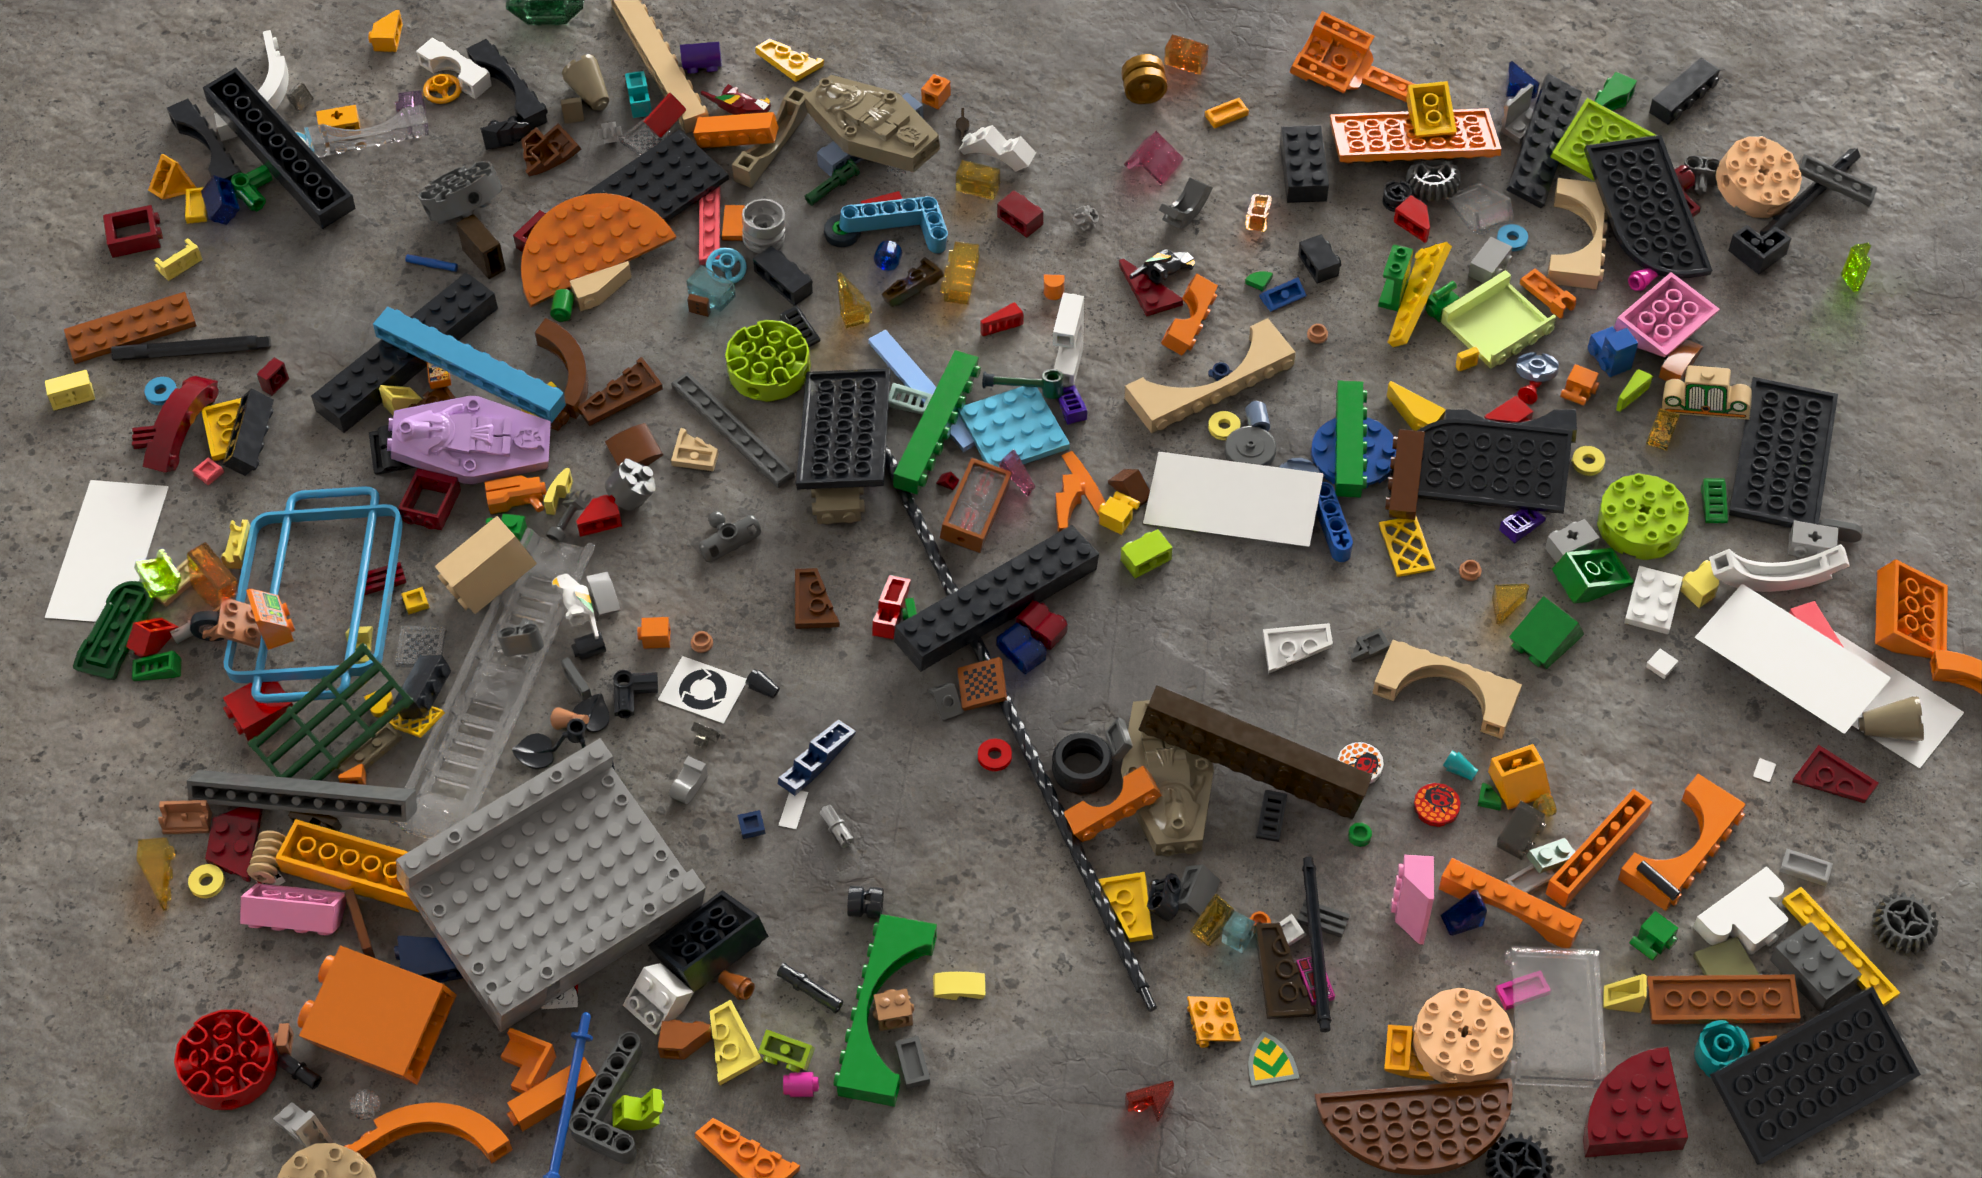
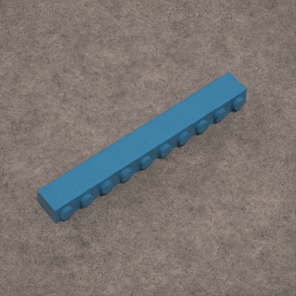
M387 306L373 323L376 337L540 418L551 421V423L566 406L564 393L559 388L551 387L541 379H535L522 370L510 367L504 361H498L489 354L474 349L469 344L457 341L451 335H445L434 327L422 324L418 319H412L404 315L400 310H394Z

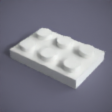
M1639 566L1624 623L1669 634L1683 577Z

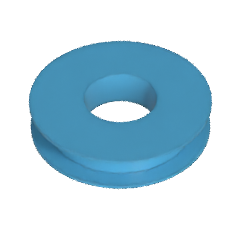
M1508 224L1499 229L1497 240L1512 246V251H1519L1527 245L1528 233L1519 225ZM1509 235H1514V236H1516L1518 239H1517V240H1510V239H1508L1507 237H1508Z
M157 377L147 383L144 393L151 404L164 405L170 394L177 387L171 378ZM160 388H165V389H166V391H165L164 393H162V394H156V391H157L158 389H160Z

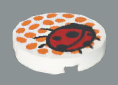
M1364 742L1349 744L1340 751L1338 756L1339 761L1372 774L1370 784L1381 776L1384 766L1383 757L1379 750Z

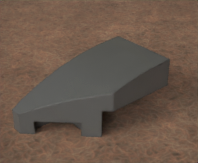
M1381 628L1362 637L1358 636L1357 644L1350 658L1352 662H1356L1388 651L1390 644Z

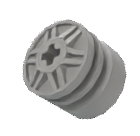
M758 199L748 203L742 212V239L744 245L755 253H761L770 246H773L776 250L780 249L785 241V212L783 207L770 199Z

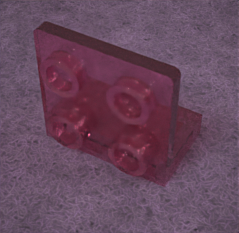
M1155 131L1140 144L1124 165L1129 170L1135 165L1137 167L1142 165L1160 184H1163L1184 158Z

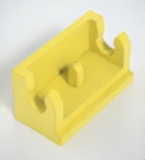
M188 238L184 240L187 244L186 248L175 253L164 262L159 258L154 259V262L157 263L155 268L168 281L202 261L198 246Z
M87 370L45 381L47 396L53 411L95 399Z
M243 519L241 527L236 526L234 520L230 522L231 532L226 550L221 556L222 568L242 569L250 529L249 521Z

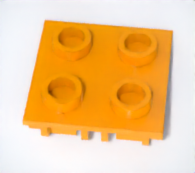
M1187 997L1189 1005L1187 1011L1190 1012L1192 1029L1196 1032V1044L1200 1048L1208 1047L1209 1041H1241L1229 998Z

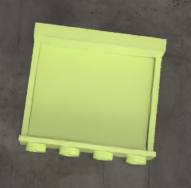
M1506 270L1445 307L1441 318V323L1469 349L1477 347L1480 351L1479 358L1490 369L1496 365L1503 364L1510 356L1519 354L1523 348L1533 345L1542 336L1549 335L1555 327L1556 316L1552 315L1547 318L1510 284L1511 275Z

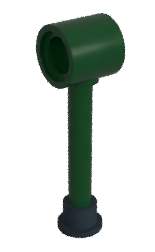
M1049 369L1043 372L1042 379L998 377L994 374H987L984 371L982 387H994V385L1040 387L1044 397L1056 399L1063 395V373L1056 369Z

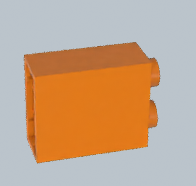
M340 945L336 955L327 956L320 967L318 980L323 984L315 1001L308 1000L299 1013L298 1027L302 1028L299 1036L314 1046L417 1085L457 994L442 983Z

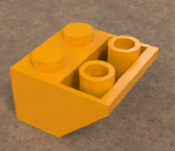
M1534 744L1491 758L1488 773L1508 810L1551 794L1544 762Z

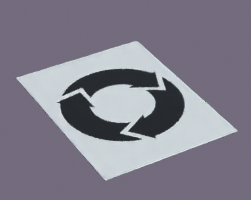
M682 656L658 700L724 724L745 686L746 678Z

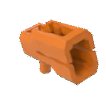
M519 475L485 481L490 514L507 512L513 506L530 503L537 512L544 510L541 502L544 501L543 495H546L547 491L545 482H540V477L526 478Z

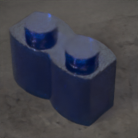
M1015 623L996 637L998 649L1025 675L1046 660V647L1041 641H1036L1032 638V634L1026 626Z

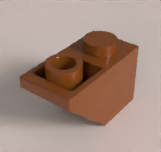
M675 1019L662 1021L658 1042L660 1058L685 1060L712 1039L710 1024L701 1021L685 1023Z

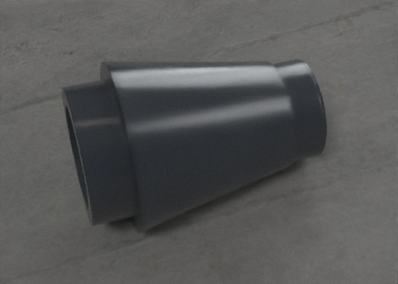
M753 669L745 681L749 689L772 699L780 690V687L762 670Z

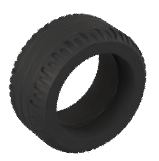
M1078 732L1064 737L1056 745L1052 755V771L1054 778L1063 789L1074 794H1091L1103 788L1111 777L1113 767L1112 752L1108 744L1097 735ZM1088 753L1095 756L1101 762V765L1091 773L1078 774L1070 771L1064 765V761L1073 754Z

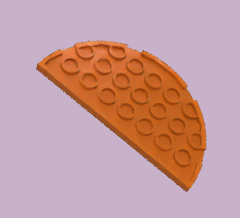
M595 193L566 200L552 208L538 221L529 234L524 246L521 278L527 302L531 308L554 297L556 290L571 289V280L633 260L675 240L676 235L656 212L628 197Z

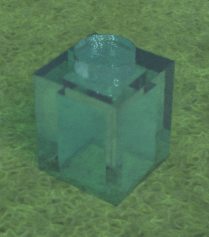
M1234 911L1223 928L1222 943L1243 953L1254 936L1256 922Z

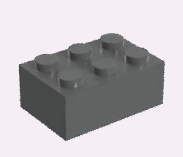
M1812 922L1778 944L1770 958V961L1784 975L1795 974L1796 988L1820 1013L1854 989L1862 975Z

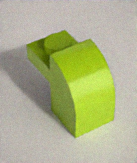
M652 1088L642 1098L623 1095L612 1105L613 1127L624 1130H644L659 1125V1115L664 1109L662 1090Z

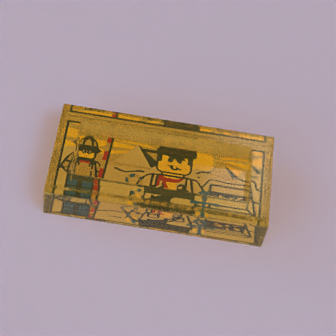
M1659 408L1646 444L1667 451L1680 415Z

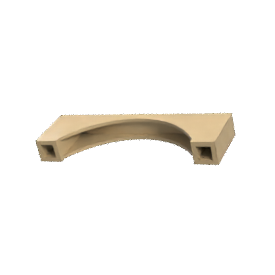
M1267 318L1250 326L1249 340L1251 341V346L1247 356L1236 370L1223 379L1199 387L1177 388L1158 385L1146 381L1142 377L1125 385V400L1148 430L1153 433L1157 430H1163L1168 425L1181 421L1193 413H1198L1205 407L1217 404L1230 395H1236L1239 391L1252 387L1264 379H1269L1278 372L1288 370L1294 365L1295 351Z

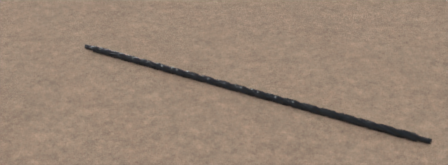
M886 445L885 467L893 482L894 472L898 463ZM896 488L924 545L932 566L936 570L947 596L959 589L952 580L945 560L939 554V548L932 533L927 529L926 521L920 508L914 501L913 494ZM981 637L970 643L978 662L990 659V654ZM1006 690L1007 700L998 702L1014 733L1023 756L1028 762L1033 777L1069 848L1077 869L1083 877L1088 892L1098 908L1100 917L1113 940L1122 963L1127 969L1136 992L1140 993L1148 1011L1152 1012L1157 1009V1006L1148 989L1150 986L1145 981L1143 971L1134 953L1130 950L1128 940L1120 924L1115 919L1114 911L1107 896L1100 888L1099 880L1092 865L1086 859L1085 851L1079 839L1074 835L1064 815L1065 809L1058 801L1053 784L1044 772L1040 757L1031 744L1026 728L1018 717L1015 705Z

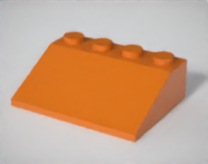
M1897 559L1877 570L1875 644L1894 653L1932 658L1935 650L1947 651L1948 585Z

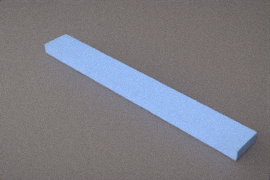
M887 330L868 339L870 346L906 387L933 395L936 386ZM922 398L920 402L923 406L926 400L924 398ZM958 415L956 424H952L950 427V438L965 452L974 447L975 444L960 415Z

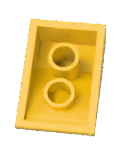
M1448 81L1408 85L1406 100L1416 138L1456 134Z

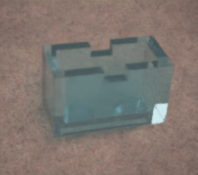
M701 265L686 281L688 294L709 298L710 308L721 312L736 297L734 283L722 276L719 278L715 277V272Z

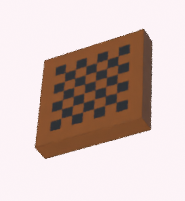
M1000 657L957 668L961 703L964 711L1007 700L1003 663Z

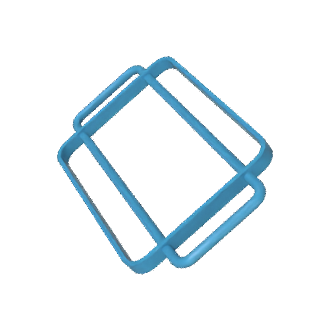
M367 486L303 490L293 493L286 502L285 511L262 513L252 521L236 601L245 603L257 536L260 529L264 526L282 523L269 592L270 594L278 595L292 522L368 517L345 654L346 660L356 649L376 519L381 516H392L395 518L374 653L376 659L382 663L403 528V520L399 510L393 505H379V492L375 488ZM358 495L371 496L370 505L294 510L295 503L301 499ZM262 635L254 671L232 670L237 645L235 641L228 640L224 657V669L230 680L235 683H252V697L259 703L296 702L308 693L262 694L260 692L262 682L321 679L324 676L327 677L339 666L265 670L268 649ZM369 660L362 664H354L340 676L342 677L341 685L337 688L339 693L341 694L350 686L351 677L361 676L374 663ZM331 690L323 691L314 700L335 699L336 696Z

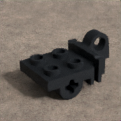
M389 425L381 426L377 431L369 432L374 474L379 475L416 468L391 459V451H387V440L392 438V431H388Z

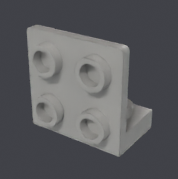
M1531 84L1520 89L1513 99H1509L1504 105L1505 110L1501 120V133L1518 144L1523 141L1533 109L1530 108L1533 85Z

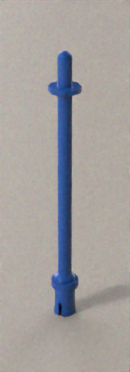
M584 1012L581 1015L578 1032L571 1033V1037L576 1040L549 1172L543 1175L542 1178L561 1177L559 1169L586 1042L593 1040V1037L588 1034L591 1015L588 1012Z

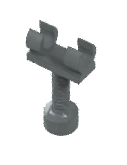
M585 490L577 491L575 499H572L575 491L569 492L566 495L565 500L562 502V505L567 508L557 527H550L546 534L551 541L557 544L562 543L565 538L564 529L575 511L584 510L587 507L585 504L591 501V494H587L584 501L581 494Z

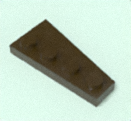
M1280 923L1256 924L1254 929L1267 1019L1315 1016V1009L1311 1006L1307 989L1301 981L1298 967L1292 959L1291 950Z

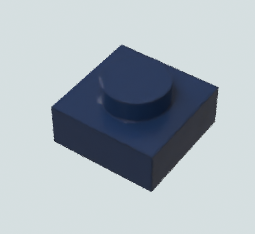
M760 810L738 815L743 839L766 834Z

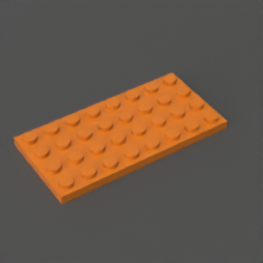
M1488 108L1453 110L1456 134L1416 138L1409 112L1330 115V124L1339 162L1352 163L1383 160L1391 162L1393 160L1412 161L1414 159L1432 160L1434 158L1453 159L1460 157L1468 159L1473 157L1492 158L1494 156H1501V146Z

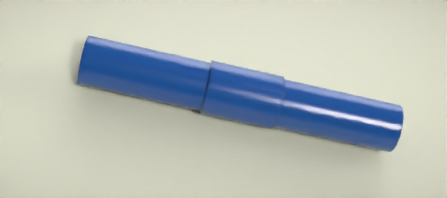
M407 254L405 261L408 263L454 272L458 270V264L410 254Z

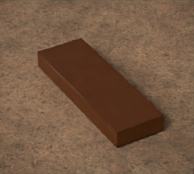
M353 888L345 890L344 894L362 951L365 955L376 958Z

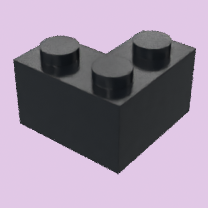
M1745 225L1733 234L1728 251L1759 275L1787 254L1792 238L1777 226L1761 236L1751 227Z

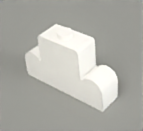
M1766 866L1697 916L1693 928L1710 945L1728 940L1729 935L1732 938L1738 937L1745 951L1752 955L1766 944L1771 946L1779 938L1778 935L1785 929L1788 917L1777 907L1784 892V885Z

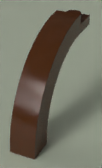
M545 318L535 331L537 345L556 355L563 362L569 373L567 387L564 392L566 406L551 423V429L559 431L568 422L569 417L577 419L580 415L578 407L586 401L588 395V373L584 355L577 341L562 326Z

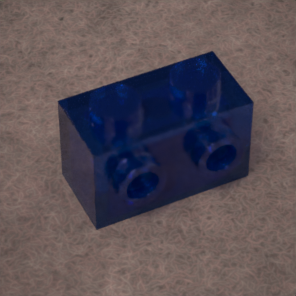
M213 175L201 190L209 220L227 225L236 216L240 208L231 181Z

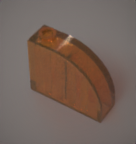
M206 542L187 553L190 584L207 604L217 608L220 606L222 596L226 599H233L238 595L237 579Z

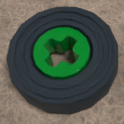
M840 214L832 216L827 220L824 225V236L831 245L848 247L859 239L860 232H839Z

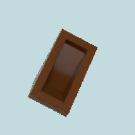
M1123 469L1108 480V484L1116 491L1139 501V507L1148 502L1150 490L1139 469Z

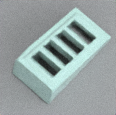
M893 383L889 393V407L923 414L932 394ZM898 393L901 394L899 401L896 400ZM906 395H909L908 402L905 403V402H904L905 396H906ZM918 397L915 406L911 405L913 398ZM922 398L926 399L923 408L919 407Z

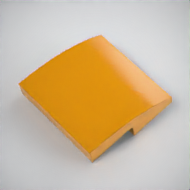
M1388 1025L1384 1070L1408 1078L1434 1081L1433 1076L1423 1069V1065L1413 1051V1026Z

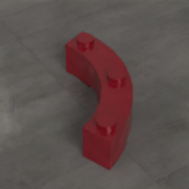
M192 376L183 381L180 389H174L164 403L154 423L153 429H156L153 441H148L143 467L165 473L176 470L180 461V450L191 424L194 423L200 411L208 404L215 402L218 396V381Z

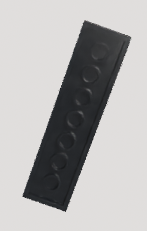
M1549 73L1544 77L1506 188L1508 192L1540 209L1545 205L1559 163L1551 158L1552 152L1573 121L1582 91Z

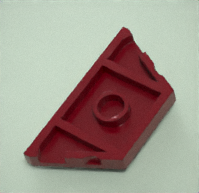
M239 807L212 819L205 857L207 863L220 867L231 875L234 873L242 877L244 881L250 882L251 877L248 875L247 869L250 866L253 851L256 849L255 845L258 841L263 809Z

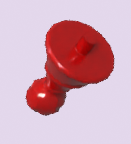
M1530 380V385L1518 390V398L1525 404H1534L1538 399L1536 388L1540 387L1542 381Z

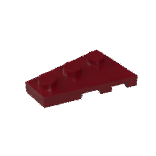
M1820 745L1817 746L1792 780L1793 783L1861 803H1866L1879 782Z

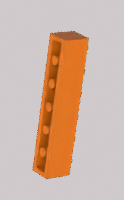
M1633 789L1549 880L1545 894L1565 908L1648 817L1653 802Z

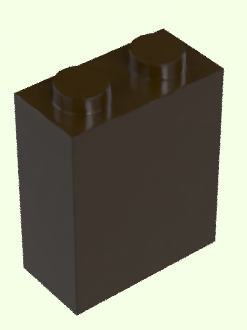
M474 214L456 223L462 250L488 279L506 270L500 242Z

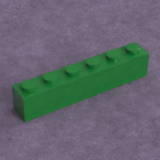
M1338 380L1335 493L1338 497L1361 498L1362 489L1367 487V476H1363V472L1367 470V459H1363V454L1367 453V441H1363V437L1367 436V424H1363V420H1367V407H1363V403H1367V390H1363V381Z

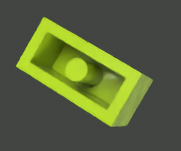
M1159 529L1147 532L1141 538L1128 542L1121 548V562L1134 578L1172 560V546Z

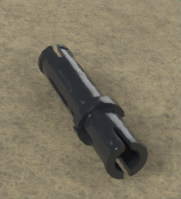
M783 963L777 971V976L793 985V989L804 992L833 1011V1013L836 1014L841 1009L844 1001L808 979L807 974L799 973L786 963Z

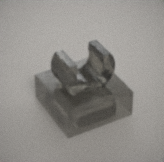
M304 83L297 84L286 94V98L297 111H301L314 99Z
M694 722L691 731L697 735L693 744L703 750L706 749L709 740L717 743L720 734L717 731Z

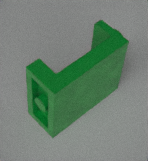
M1398 245L1392 246L1383 272V278L1387 279L1378 307L1398 312L1409 280L1413 249Z

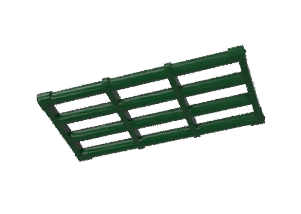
M360 644L351 656L327 677L321 678L322 681L292 707L289 706L286 709L287 711L258 737L255 736L248 742L249 747L258 754L276 777L292 778L322 752L330 762L309 779L322 781L335 769H339L341 764L370 738L373 739L376 733L403 709L409 708L414 703L413 698L395 681L371 653L366 644ZM367 655L374 665L340 694L332 683L363 656ZM381 671L388 679V682L354 710L346 700ZM329 688L336 698L305 724L297 714L324 690ZM395 688L403 698L369 727L361 717ZM343 704L350 715L323 739L319 740L312 730ZM293 718L301 728L267 757L259 747ZM357 721L365 731L334 758L326 747ZM308 735L316 745L281 774L274 766V763Z

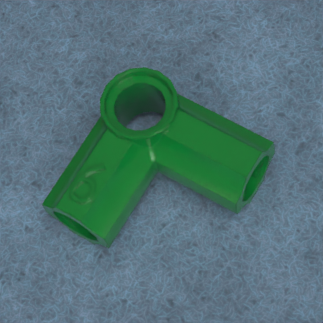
M265 165L246 174L237 173L231 178L235 197L241 199L251 211L257 212L261 210L266 204V199L257 188L273 180L269 169Z

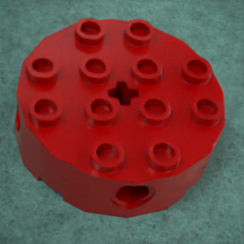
M218 1010L202 1016L193 1023L194 1026L187 1031L185 1036L182 1035L177 1043L174 1064L182 1086L196 1103L212 1110H233L252 1103L268 1089L276 1075L278 1054L268 1028L257 1018L242 1010Z

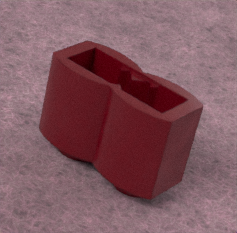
M1032 601L1016 617V627L1049 650L1066 635L1068 630L1067 621L1063 616L1051 613L1045 604Z

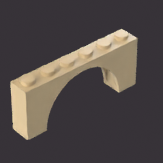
M1558 178L1554 207L1569 210L1580 216L1589 225L1593 233V240L1577 252L1564 255L1551 254L1547 278L1556 285L1597 289L1598 281L1602 282L1604 269H1600V266L1604 265L1605 254L1601 252L1605 250L1606 238H1603V235H1606L1607 223L1604 222V219L1607 220L1608 215L1595 182Z
M1392 640L1374 682L1373 694L1394 701L1404 687L1416 680L1427 677H1443L1454 680L1468 688L1477 698L1483 715L1480 732L1500 739L1503 738L1519 698L1522 684L1512 679L1496 676L1488 671L1485 672L1473 668L1471 665L1453 661L1448 657L1438 656L1430 653L1428 650L1412 647L1405 642Z

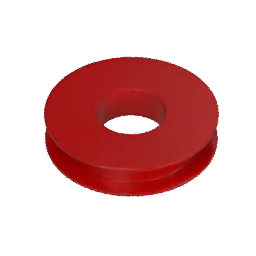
M989 739L980 745L978 761L984 769L1001 771L1011 763L1012 750L1007 742L1001 739ZM992 751L1001 753L998 759H992L988 755Z

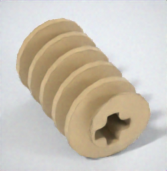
M269 830L259 833L258 841L255 845L256 849L253 851V857L247 869L248 875L251 878L265 884L275 883L276 879L274 876L278 874L277 867H279L275 857L286 838L283 834Z

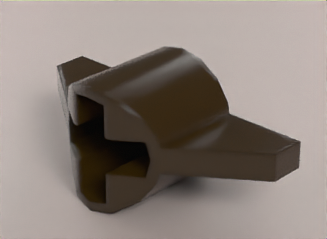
M961 108V117L956 121V128L961 132V140L964 138V132L970 128L968 119L964 117V108Z

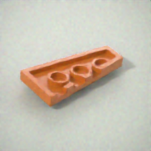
M714 1118L695 1132V1138L738 1178H792L800 1171V1165L793 1161L790 1163L784 1160L782 1155L762 1148L760 1143L753 1139L750 1141L742 1137L740 1132Z

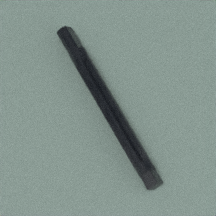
M1858 148L1849 149L1831 166L1845 172L1861 157ZM1813 182L1760 231V235H1765L1776 226L1780 230L1784 229L1828 187Z
M257 335L112 346L111 353L113 361L258 350L259 347H270L271 339L270 336L257 337Z

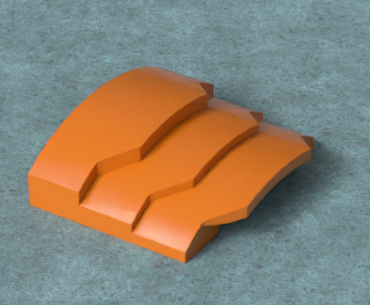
M1322 11L1302 51L1297 55L1289 73L1305 81L1310 79L1325 87L1329 86L1342 93H1345L1346 90L1359 89L1363 76L1374 61L1369 47L1375 36Z

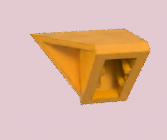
M161 154L148 191L161 199H168L186 194V189L197 188L178 162Z

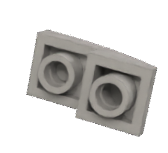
M608 572L586 576L590 596L594 600L598 617L620 612L619 602Z

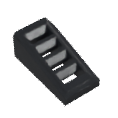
M794 306L780 314V321L792 326L796 325L795 327L802 331L803 338L810 335L809 338L805 339L808 347L821 341L798 306Z
M1265 790L1256 838L1279 842L1288 795L1286 793ZM1266 809L1280 811V813L1266 811ZM1266 818V819L1277 820L1278 822L1267 821V820H1264V819ZM1263 827L1274 828L1276 832L1264 830Z

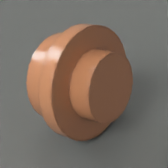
M1314 324L1308 329L1307 337L1311 342L1320 344L1327 340L1328 331L1324 325Z
M1467 560L1459 568L1460 576L1467 581H1475L1481 576V567L1475 560Z
M705 631L695 633L691 639L692 649L699 653L707 652L713 646L712 636Z

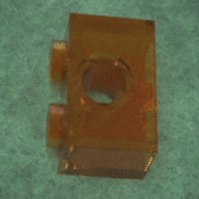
M1172 34L1165 47L1164 64L1201 75L1208 62L1209 45Z

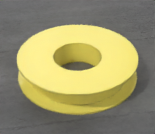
M1220 411L1211 416L1208 429L1210 434L1216 439L1226 440L1231 432L1240 428L1241 423L1235 414L1228 411ZM1228 423L1230 427L1222 429L1219 427V424Z
M1583 446L1578 448L1573 454L1572 465L1580 474L1592 476L1600 473L1604 468V454L1595 447ZM1591 458L1594 460V463L1587 464L1583 459Z
M204 864L195 868L188 878L191 892L199 898H211L217 895L225 884L223 872L219 867L212 864ZM212 877L213 880L209 885L203 886L200 884L203 878Z

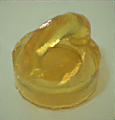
M1542 794L1534 801L1533 812L1539 817L1556 815L1557 809L1551 794ZM1539 804H1541V807L1543 809L1542 811H1540L1538 808Z

